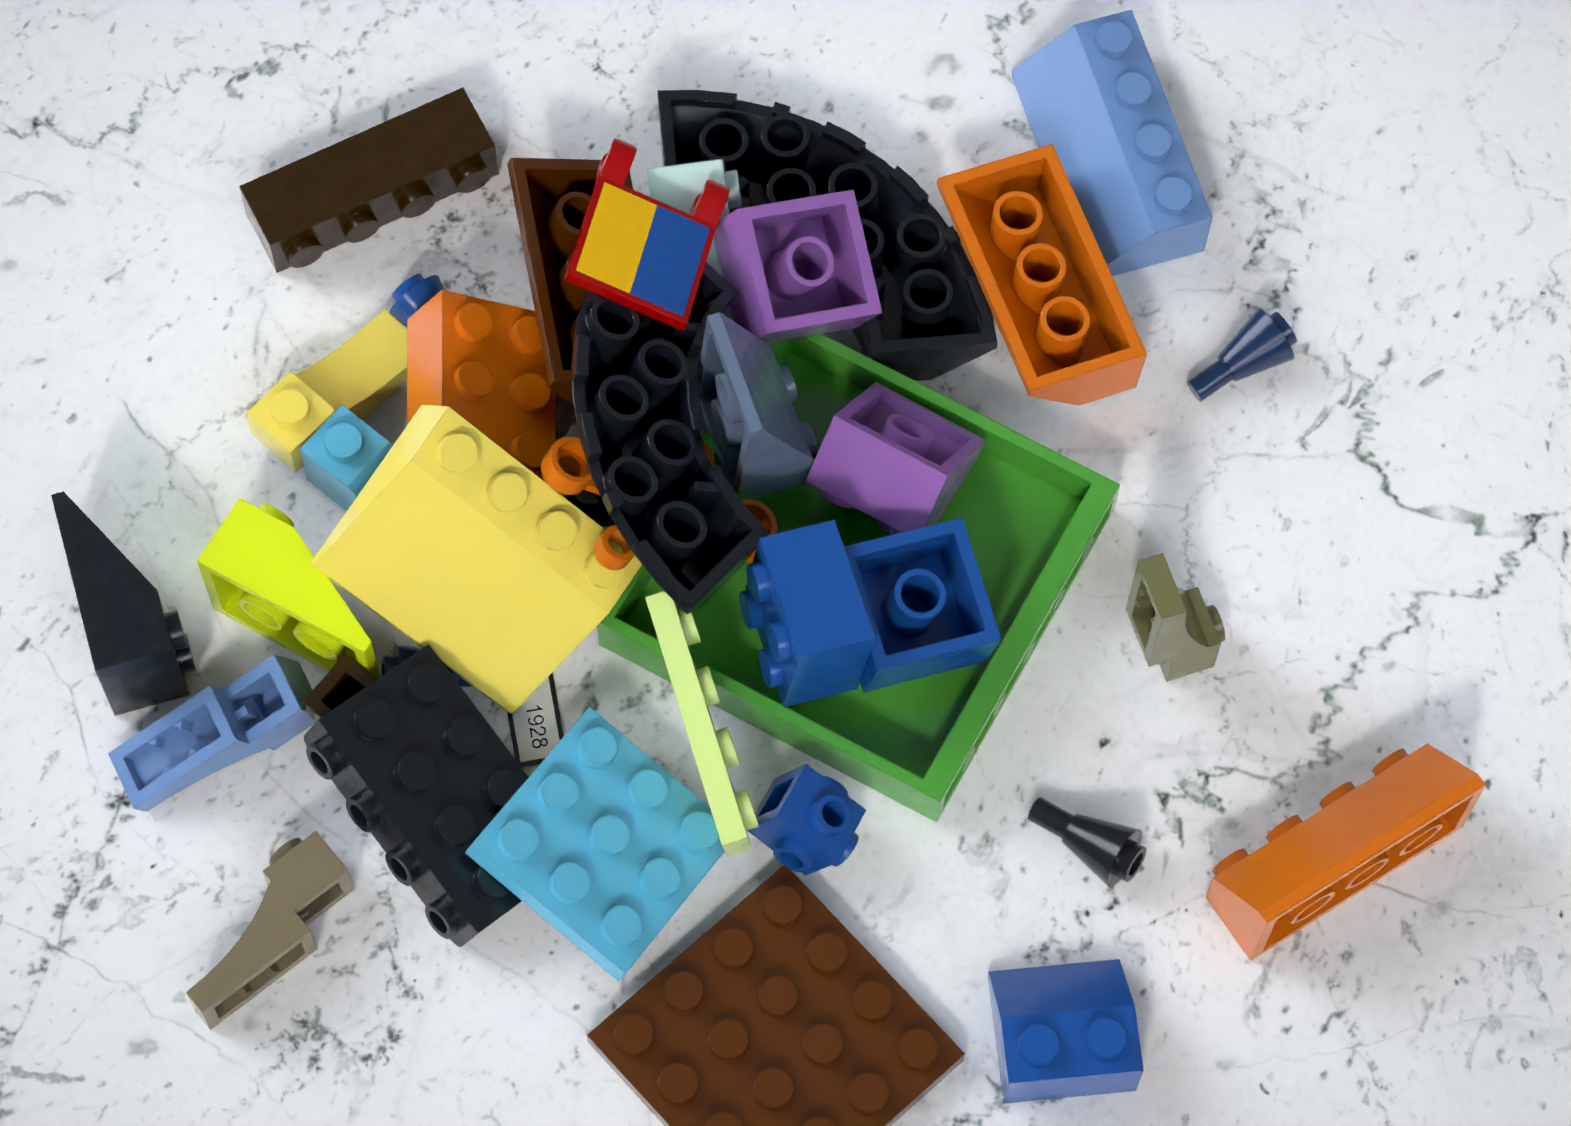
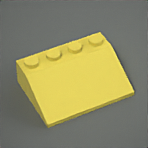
M436 405L420 406L310 563L419 647L423 648L429 644L447 668L510 714H513L610 613L642 566L638 558L634 556L627 566L621 570H609L603 567L596 560L593 552L596 540L605 531L603 527L449 406ZM608 541L610 547L615 552L623 554V550L618 544Z

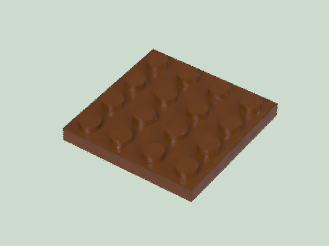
M785 866L780 867L587 1034L588 1043L664 1126H892L961 1064L965 1057V1053L809 888Z

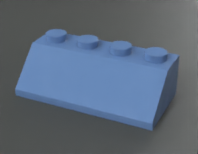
M1132 9L1073 25L1012 70V79L1037 146L1040 148L1053 144L1112 276L1205 250L1213 217Z

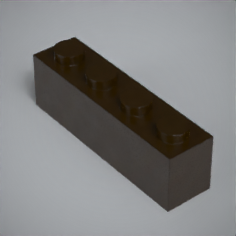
M462 87L240 185L239 188L246 215L276 273L290 267L301 268L308 266L318 260L323 252L343 243H357L366 240L374 235L379 227L399 218H413L422 215L431 209L435 202L455 193H470L478 190L491 177L499 173L495 144Z

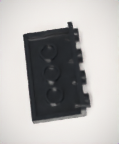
M429 644L318 719L304 735V742L307 746L306 754L310 764L321 777L333 781L346 799V809L353 822L366 833L371 832L386 852L385 860L391 873L399 882L412 887L426 906L425 914L430 925L441 937L450 939L455 945L462 947L522 902V900L465 852L529 777Z

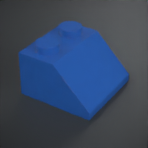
M1120 959L988 971L1003 1104L1137 1090L1144 1069L1135 1004Z

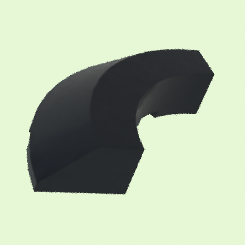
M705 90L657 91L662 165L670 166L724 158L725 171L737 170L742 201L741 208L854 189L882 308V314L856 328H852L863 355L914 381L932 380L997 349L998 342L990 306L973 267L961 246L958 233L953 226L948 227L938 211L928 202L929 195L898 165L895 169L882 158L866 149V142L851 132L828 121L824 126L813 120L791 113L790 106L775 102L774 106L770 107L737 100V93ZM739 208L731 209V213Z
M707 262L688 324L683 331L587 290L575 328L571 362L573 404L579 438L591 476L604 505L634 555L655 582L686 614L702 607L735 575L755 551L759 538L765 537L769 533L735 493L722 472L720 465L712 466L701 437L705 425L700 403V382L696 381V373L707 316L719 312L724 314L739 293Z

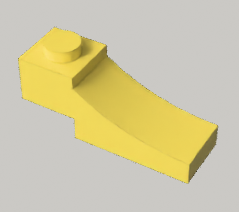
M384 309L353 337L320 361L297 374L290 371L245 413L251 434L297 473L303 467L299 449L341 405L365 421L407 381V328Z

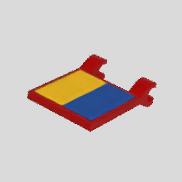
M615 138L610 145L608 153L600 161L596 183L564 280L683 331L688 324L715 230L726 205L730 189L721 183L708 179L704 184L702 193L698 194L694 199L690 214L624 186L637 148L630 143Z

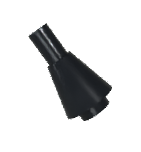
M1039 797L1034 802L1029 811L1028 820L1062 838V843L1109 888L1115 886L1121 879L1129 882L1136 875L1144 861L1146 847L1140 845L1142 840V831L1140 829L1080 814L1074 816L1042 797Z

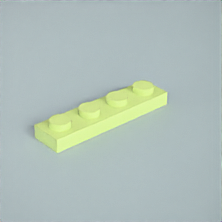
M665 591L647 596L645 599L722 847L727 857L753 849L747 830L759 827L747 789L738 792L734 791L728 768L740 765L728 727L715 730L709 710L710 706L720 703L709 666L696 669L690 650V645L701 642L692 612L686 614L681 608H677L676 603Z

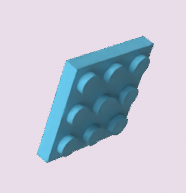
M589 706L465 853L619 982L725 851L722 847L710 807Z

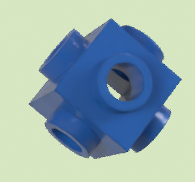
M804 764L774 778L755 812L759 827L747 831L773 850V855L780 864L790 870L802 872L806 876L830 865L837 867L851 855L859 840L855 830L866 809L848 796V791L841 783L830 777L820 775L808 764Z

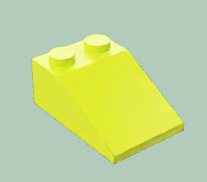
M239 498L197 560L213 609L328 672L342 655L346 653L375 680L380 678L372 641L330 579L310 564L314 556L293 527L294 522L284 512L272 505L262 503L257 508Z

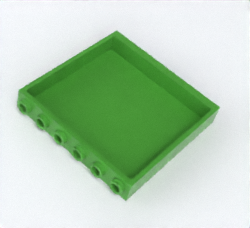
M823 334L769 343L778 366L787 365L792 373L797 390V401L792 404L799 422L808 421L811 425L817 441L818 451L833 416L875 382L987 440L982 452L938 523L963 518L1002 640L988 659L979 664L864 693L859 683L858 689L783 707L777 687L768 688L761 672L759 650L764 648L757 628L748 629L741 613L739 593L745 591L747 584L746 568L747 565L752 564V562H745L741 569L702 607L692 612L701 639L700 643L690 645L696 669L705 666L710 668L720 703L714 706L919 814L938 822L1113 513L1120 484ZM704 431L701 434L702 441L712 450L714 464L721 467L709 432ZM810 483L754 499L765 504L773 512L777 521V533L835 520L844 546L891 535L878 525L877 519L855 507L845 508L830 502L822 495L821 489ZM642 565L610 613L597 625L598 641L600 646L671 682L645 599L647 596L663 592L664 590Z

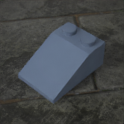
M722 313L708 315L696 381L700 382L702 415L725 477L741 500L756 499L807 484L808 482L805 480L812 467L813 459L816 458L818 453V445L811 425L808 421L799 422L792 404L797 401V390L789 367L787 365L778 366L772 347Z

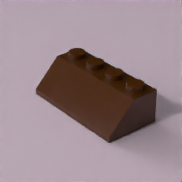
M510 158L507 166L549 388L573 404L571 362L575 328L587 290L565 281L564 278L596 183L597 170L601 160ZM629 171L624 186L633 189Z

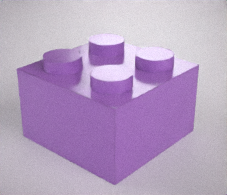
M854 189L739 208L718 222L714 240L723 278L739 292L730 304L733 321L767 344L856 328L882 314Z

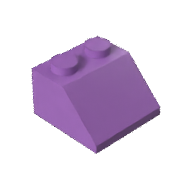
M875 382L833 416L805 481L821 489L822 495L830 502L845 508L855 507L877 519L878 525L884 531L893 535L934 525L939 522L982 452L987 440Z

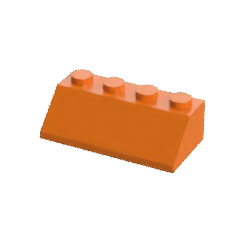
M1053 144L937 178L936 185L1028 396L1079 406L1136 388L1147 352Z
M1428 743L1409 755L1404 748L1399 749L1380 761L1372 770L1375 776L1355 788L1352 782L1349 781L1331 791L1319 803L1322 810L1302 821L1298 815H1294L1278 824L1267 834L1266 839L1269 843L1250 855L1242 848L1220 861L1212 870L1215 877L1212 878L1205 898L1246 956L1252 961L1462 828L1486 786L1480 776Z

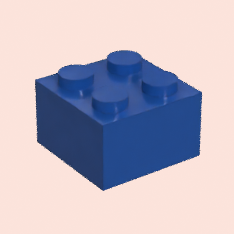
M963 518L844 546L876 637L860 680L863 693L985 662L1002 639Z
M835 520L759 538L753 562L747 565L746 568L747 584L745 591L739 593V602L747 628H757L764 648L759 650V663L768 688L777 687L783 707L858 689L876 637Z

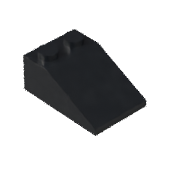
M64 491L52 494L51 497L94 669L114 715L189 696L190 692L185 673L195 671L196 666L178 610L165 612L158 590Z

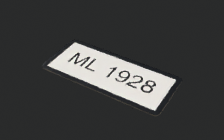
M553 673L513 714L507 713L515 760L521 767L541 764L564 737Z

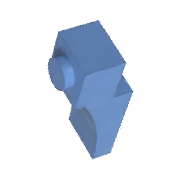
M274 654L223 689L209 685L109 752L108 755L133 809L148 812L188 786L233 763L266 749L276 750L315 724L314 720L301 705L302 701L313 689L300 663Z

